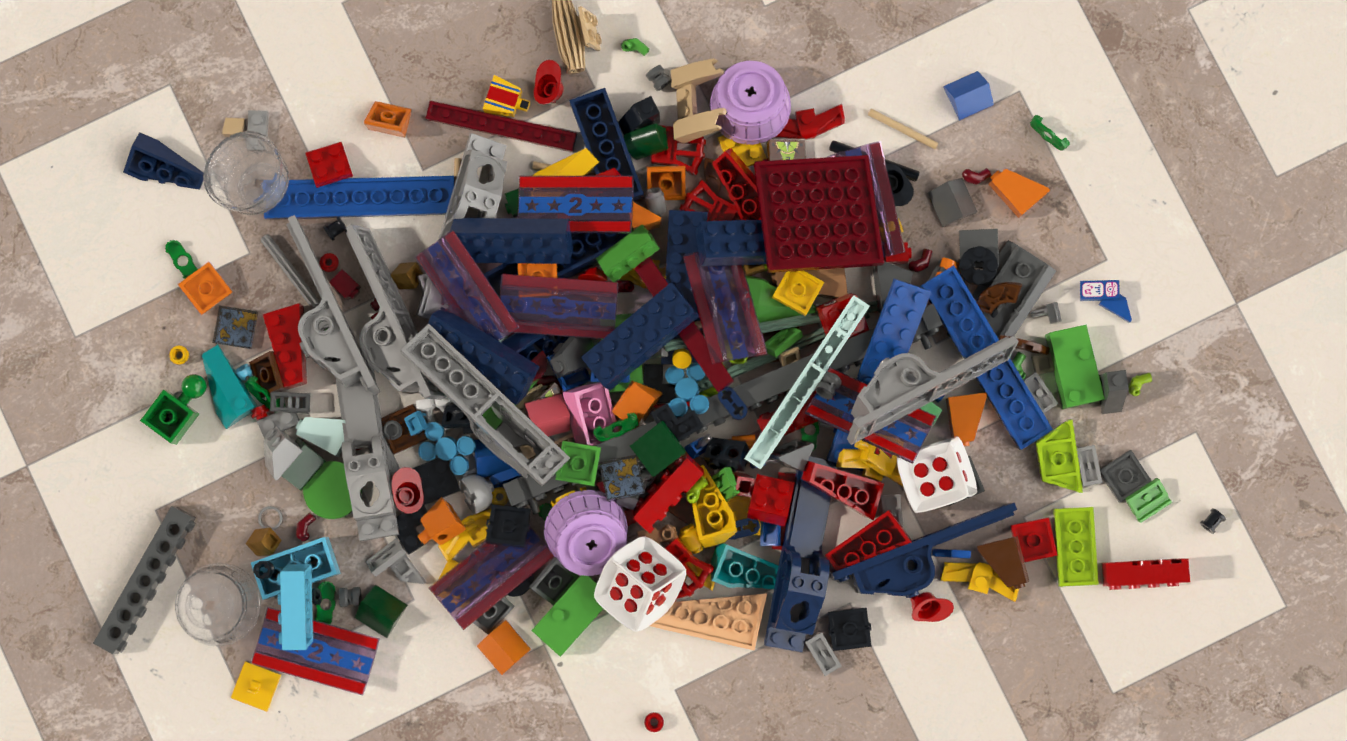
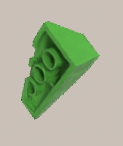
M744 275L757 323L802 315L773 299L772 296L777 288L769 284L768 281ZM739 299L737 318L738 320L747 321L741 299ZM812 304L807 314L815 313L816 306Z

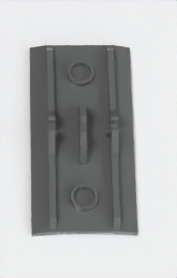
M1009 240L999 253V267L996 276L989 283L978 285L972 295L976 301L984 290L1002 282L1022 284L1016 303L1000 304L994 309L992 314L982 312L998 339L999 335L1015 336L1056 272L1051 266Z

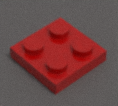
M342 142L305 153L316 188L353 177Z
M1049 517L1010 525L1012 537L1018 536L1024 562L1058 556Z

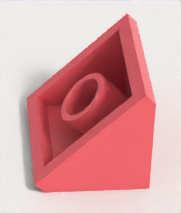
M562 394L524 403L527 417L548 437L570 431V414Z

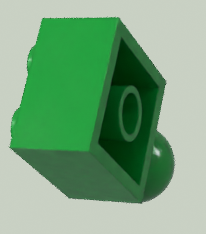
M197 374L186 376L182 381V393L179 397L163 390L140 421L169 443L177 445L199 416V413L188 406V403L191 399L199 398L205 393L207 385L204 378ZM169 414L173 415V416H172L173 418H172L171 421L169 420L170 418L168 417Z

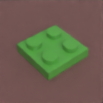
M562 441L561 449L570 459L557 471L555 480L595 486L601 447Z

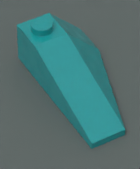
M217 344L203 353L202 359L215 412L224 427L228 429L251 414V410L258 406Z
M722 543L716 546L711 559V565L714 567L711 573V581L729 588L774 589L779 565Z

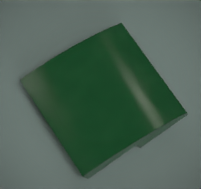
M663 421L630 445L631 449L653 477L686 453L685 449Z

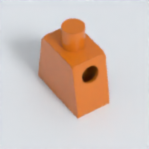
M441 497L421 518V523L425 530L417 536L424 545L431 539L442 545L464 532L466 528L452 505Z

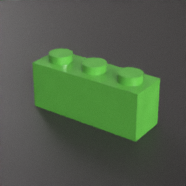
M642 224L596 259L604 273L614 283L660 248L651 233Z

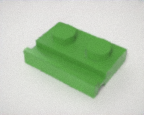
M731 467L723 468L712 476L726 502L740 493L739 490H736L735 486L737 484Z
M1155 478L1125 498L1139 523H1142L1172 503L1158 478Z

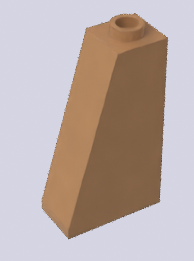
M845 268L805 271L824 282L817 295L818 297L836 299L848 294ZM786 272L771 273L772 285L776 284L777 288Z

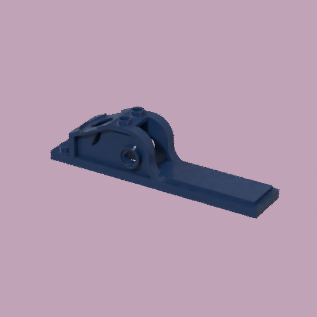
M812 456L808 459V461L837 469V463ZM796 470L795 484L788 512L764 645L803 653L806 634L813 635L816 621L825 599L829 579V560L823 556L822 546L831 496L802 480L803 472ZM801 557L810 559L808 574L800 573ZM802 602L803 606L799 614V620L792 622L791 608Z
M1015 502L1005 504L915 539L909 544L838 571L830 572V577L832 580H837L840 583L850 579L849 575H851L857 593L874 595V593H887V595L905 596L906 598L919 595L918 591L929 586L935 576V566L931 557L933 546L1015 515L1013 511H1016L1017 507ZM909 560L914 562L912 570H909L907 567ZM882 582L884 586L880 587L878 584Z

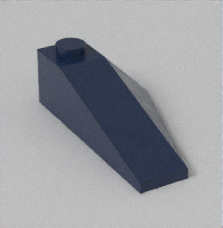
M139 132L132 144L123 173L142 181L151 179L157 180L161 184L169 182L175 183L179 187L198 190L201 189L206 175L159 140Z
M569 316L565 319L553 318L542 322L579 326L577 318L574 316ZM518 331L501 343L531 361L542 350L546 356L553 355L555 353L553 350L559 343H564L571 335Z

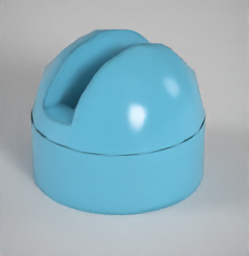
M248 364L240 366L235 371L241 380H247L246 376H252V370Z

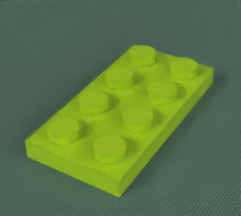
M1093 507L1053 509L1055 544L1058 555L1056 556L1058 587L1099 585Z

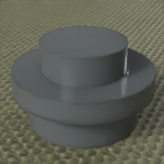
M388 421L383 426V434L387 439L396 440L402 434V426L397 421Z

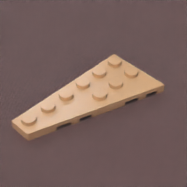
M767 593L674 602L669 610L650 626L755 650Z

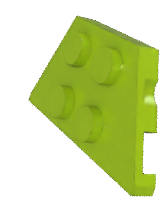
M1068 419L1036 442L1040 477L1043 482L1083 493L1073 420Z

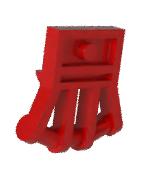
M660 125L666 128L668 150L653 154L651 156V163L685 166V171L696 176L698 173L697 169L702 159L705 158L703 151L704 146H706V140L704 136L684 143L696 145V151L677 150V144L681 142L674 139L673 126ZM676 156L693 157L694 160L691 166L677 160Z
M703 180L690 193L686 194L684 204H681L679 207L680 211H695L690 208L692 203L695 202L709 210L707 221H733L737 213L735 205L718 197ZM702 191H705L714 203L712 205L697 196Z
M677 537L664 548L686 568V574L693 582L687 585L684 581L681 587L682 590H680L676 599L692 596L697 588L701 589L704 586L708 575L714 570L712 565L694 557L692 552ZM687 562L703 569L699 577L688 566Z

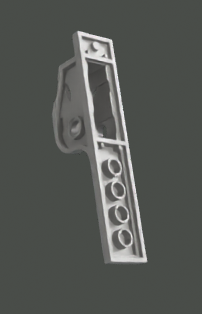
M473 133L469 134L438 242L466 281L469 271L463 263L455 262L453 248L445 236L450 234L454 219L465 217L468 206L479 210L477 218L496 217L507 167V161L503 160L507 145ZM487 164L491 165L488 173V182L486 184L480 183L477 169ZM442 250L440 252L436 251L438 253L437 259L441 258L444 262V258L447 256L443 255ZM433 257L432 266L460 305L461 300L455 293L453 284ZM455 269L453 271L449 270L451 272L450 278L454 277L457 281V277L460 275L456 274ZM429 273L416 315L430 320L431 315L441 307L457 315ZM460 289L459 294L462 297L463 291Z
M295 215L289 217L290 223L286 225L322 299L317 307L306 312L299 321L298 332L302 340L299 344L302 351L306 354L307 358L311 357L320 367L330 371L338 378L337 381L346 388L361 381L367 392L371 391L373 395L380 393L301 224Z
M354 224L346 227V235L380 306L377 316L366 323L360 332L359 342L364 353V360L376 372L382 373L390 380V384L398 391L413 393L419 391L425 399H444L447 396L401 353V349L418 332L370 229Z
M430 324L424 327L401 349V353L464 412L477 438L499 459L510 465L524 478L530 475L538 484L543 486L570 459L562 449ZM490 407L503 422L496 430L482 416ZM529 445L533 448L536 456L533 459H527L514 448Z
M1007 336L940 373L929 369L919 357L913 354L902 353L891 359L889 357L885 358L880 362L879 367L874 372L875 376L867 387L864 386L857 396L851 411L855 419L853 420L847 440L853 445L1008 361L1019 341L1015 336L1010 338Z
M367 363V365H368V367H369V369H370V371H371V373H372V375H373V377H374V379H375L374 369ZM335 377L341 419L346 422L342 423L344 433L342 454L353 517L357 521L359 541L399 535L378 394L373 395L371 391L367 392L361 381L346 388ZM372 447L373 453L357 456L356 449ZM368 481L374 482L380 493L378 500L372 506H366L361 498L360 490Z

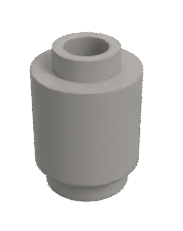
M661 188L648 189L645 195L647 210L661 217L666 212L664 193L661 191Z

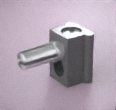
M1057 302L1046 304V308L1031 311V314H1034L1031 315L1032 318L1048 315L1050 324L1062 321Z

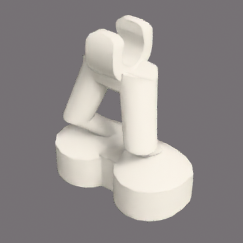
M448 397L442 400L422 399L415 401L417 410L426 411L425 419L427 423L436 422L433 418V409L435 407L440 408L444 414L446 406L453 403ZM450 428L444 429V436H443V437H447V435H446V430H448V429H450Z

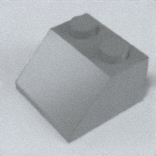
M276 426L268 431L265 436L264 455L265 466L277 481L300 455L302 450L293 438Z

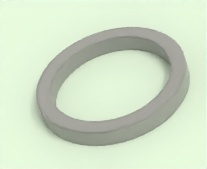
M265 507L260 511L258 515V522L262 528H267L262 524L261 516L265 510L274 509L278 512L280 516L279 523L275 527L271 528L272 530H275L282 523V513L276 507Z

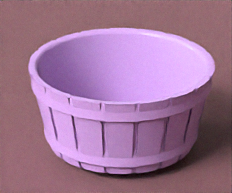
M743 61L729 67L719 78L712 91L710 110L726 109V115H719L716 125L722 127L719 131L725 137L737 143L753 145L767 142L783 130L791 113V101L782 77L774 68L759 61ZM750 87H753L754 91L756 92V95L752 94V96L749 97L748 93L745 92V90H749Z
M583 490L565 496L550 510L544 526L545 540L552 554L566 569L578 575H599L611 556L627 544V519L622 506L616 503V499L611 498L608 500L607 494L604 492ZM591 540H595L594 543L597 546L590 550L586 544L590 543Z

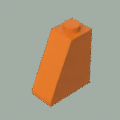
M1004 169L1002 172L999 170L990 177L992 181L988 184L1018 218L1050 191L1048 187L1008 169Z
M986 392L948 397L946 399L951 438L958 436L964 447L970 446L969 442L975 440L987 398Z

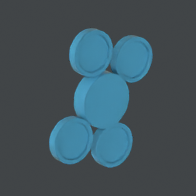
M698 362L688 366L686 371L688 378H684L683 369L675 366L669 367L665 372L667 382L676 385L675 392L678 398L671 400L669 403L676 417H682L686 414L688 410L686 402H690L691 410L695 409L697 414H703L709 409L707 397L698 395L699 387L697 381L702 380L706 375Z
M439 422L429 423L427 425L428 428L425 429L426 437L431 441L437 442L436 444L430 441L422 443L418 449L419 456L425 461H431L436 456L442 460L451 459V471L456 475L465 474L469 469V462L465 457L457 455L458 452L462 455L472 454L476 449L474 439L470 436H463L456 441L449 436L443 437L444 428Z

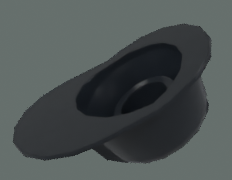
M885 164L894 206L908 204L914 195V188L911 182L897 165ZM875 174V184L879 190L877 176Z

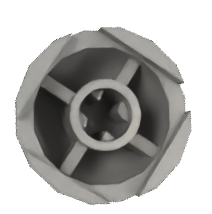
M474 474L459 480L461 493L465 494L466 499L464 500L473 514L480 513L489 507L492 503V492L494 491L491 481H486L484 477Z

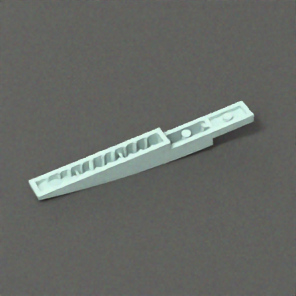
M853 295L744 459L759 469L763 467L870 307L868 304Z

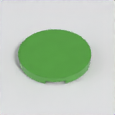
M337 461L325 462L303 488V495L307 506L313 513L322 518L339 519L352 512L344 463Z

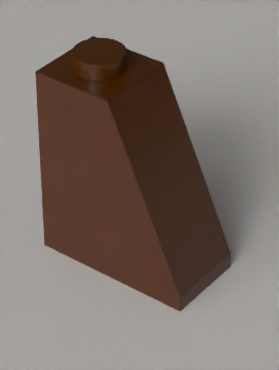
M1018 536L977 546L978 551L1007 587L1013 586L1014 590L1024 588L1025 583L1029 582Z

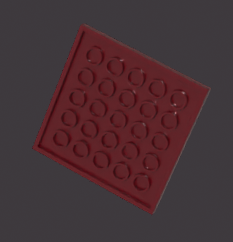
M868 155L757 161L754 163L768 273L882 266L885 263Z

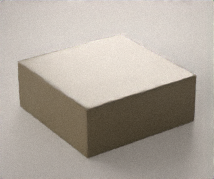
M1050 352L1047 355L1041 354L1031 357L1034 372H1037L1038 375L1055 371Z

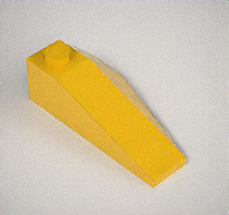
M585 148L534 173L531 177H585L599 161ZM523 187L526 197H565L574 187ZM555 198L553 203H547L551 206L550 211L558 204ZM532 199L529 204L536 210L535 206L539 203H534ZM538 213V214L541 216V215H545V214H548V213Z
M702 465L701 467L704 469L702 476L707 480L708 485L701 489L699 499L696 503H692L699 541L707 548L726 542L737 532L734 513L709 472Z

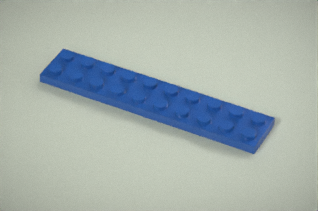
M454 176L347 178L316 188L314 179L264 181V219H288L293 215L297 219L446 215L454 188Z
M954 265L920 285V287L931 291L929 302L934 304L941 322L964 359L999 341ZM1011 359L976 377L1019 450L1024 449L1053 430Z
M895 278L893 279L857 375V381L868 385L875 376L874 372L882 360L888 357L891 359L896 355L909 352L929 300L930 290ZM852 390L849 398L856 401L859 393ZM850 400L846 405L848 407V411L853 409L854 404H852ZM844 412L841 419L853 424L855 418ZM839 426L826 458L834 463H837L839 453L843 449H858L854 446L855 443L851 445L847 440L849 431Z

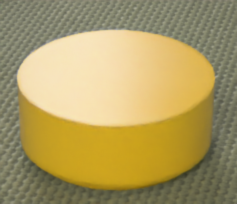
M682 348L674 351L672 362L675 367L684 369L691 364V353L687 349Z

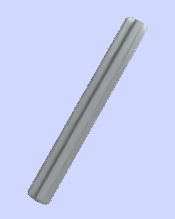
M269 234L263 236L261 242L312 309L317 307L320 301Z

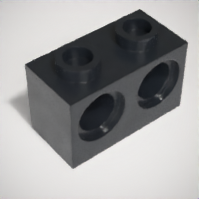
M712 437L708 442L703 457L708 467L713 469L731 467L732 472L744 471L748 462L744 458L750 449L744 441Z

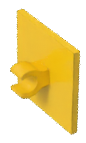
M245 661L231 698L267 712L281 674Z

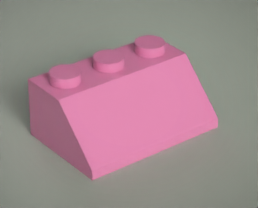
M599 382L563 392L565 404L570 414V424L575 443L590 446L603 443L598 441L593 432L598 426H601L603 429L616 422L615 414L612 412L613 406L609 390ZM616 426L612 430V432H619L618 426Z

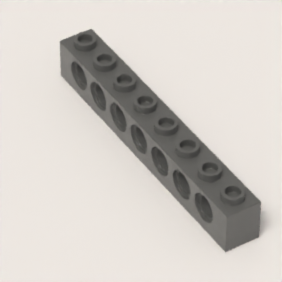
M176 506L170 507L93 644L113 655L124 651L127 646L126 640L128 636L135 632L137 628L136 622L146 613V605L148 601H152L157 593L155 589L158 584L164 581L168 566L171 567L175 562L177 550L182 549L186 542L185 536L195 527L196 523L194 521L196 517ZM177 524L180 531L177 535H174L172 528ZM166 541L170 544V549L167 552L162 548L163 543ZM156 558L160 561L158 569L153 567V561ZM146 575L150 578L148 586H145L143 583V578ZM135 593H138L141 597L138 603H135L133 600ZM126 610H128L131 614L129 620H126L124 618V612ZM116 627H118L121 630V635L119 637H116L114 635V629Z

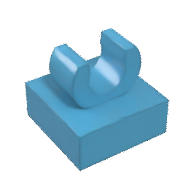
M421 410L404 418L411 436L427 429V425L430 423H426L424 419L426 413H422Z

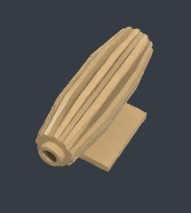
M552 0L553 27L558 51L567 74L583 72L585 70V47L593 48L596 51L601 50L600 44H602V39L596 29V26H598L597 18L582 6L578 7L579 15L577 16L572 0Z

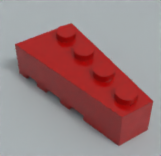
M730 148L724 151L712 164L722 184L725 185L729 193L728 196L733 201L740 219L761 220L755 175L733 149Z
M688 454L684 457L680 456L673 463L675 466L670 471L667 469L660 477L662 480L657 485L655 483L652 484L647 490L648 494L644 498L640 497L633 511V519L649 534L655 529L653 524L657 520L662 521L667 516L668 507L675 506L682 498L681 493H687L704 474V469Z
M807 461L801 478L860 515L874 520L885 483L811 461Z
M889 509L825 554L834 569L838 571L909 544L912 540Z
M1189 559L1101 563L1103 586H1109V590H1120L1121 586L1126 585L1129 586V589L1141 588L1140 585L1148 584V588L1160 587V584L1167 583V587L1179 586V583L1190 582Z

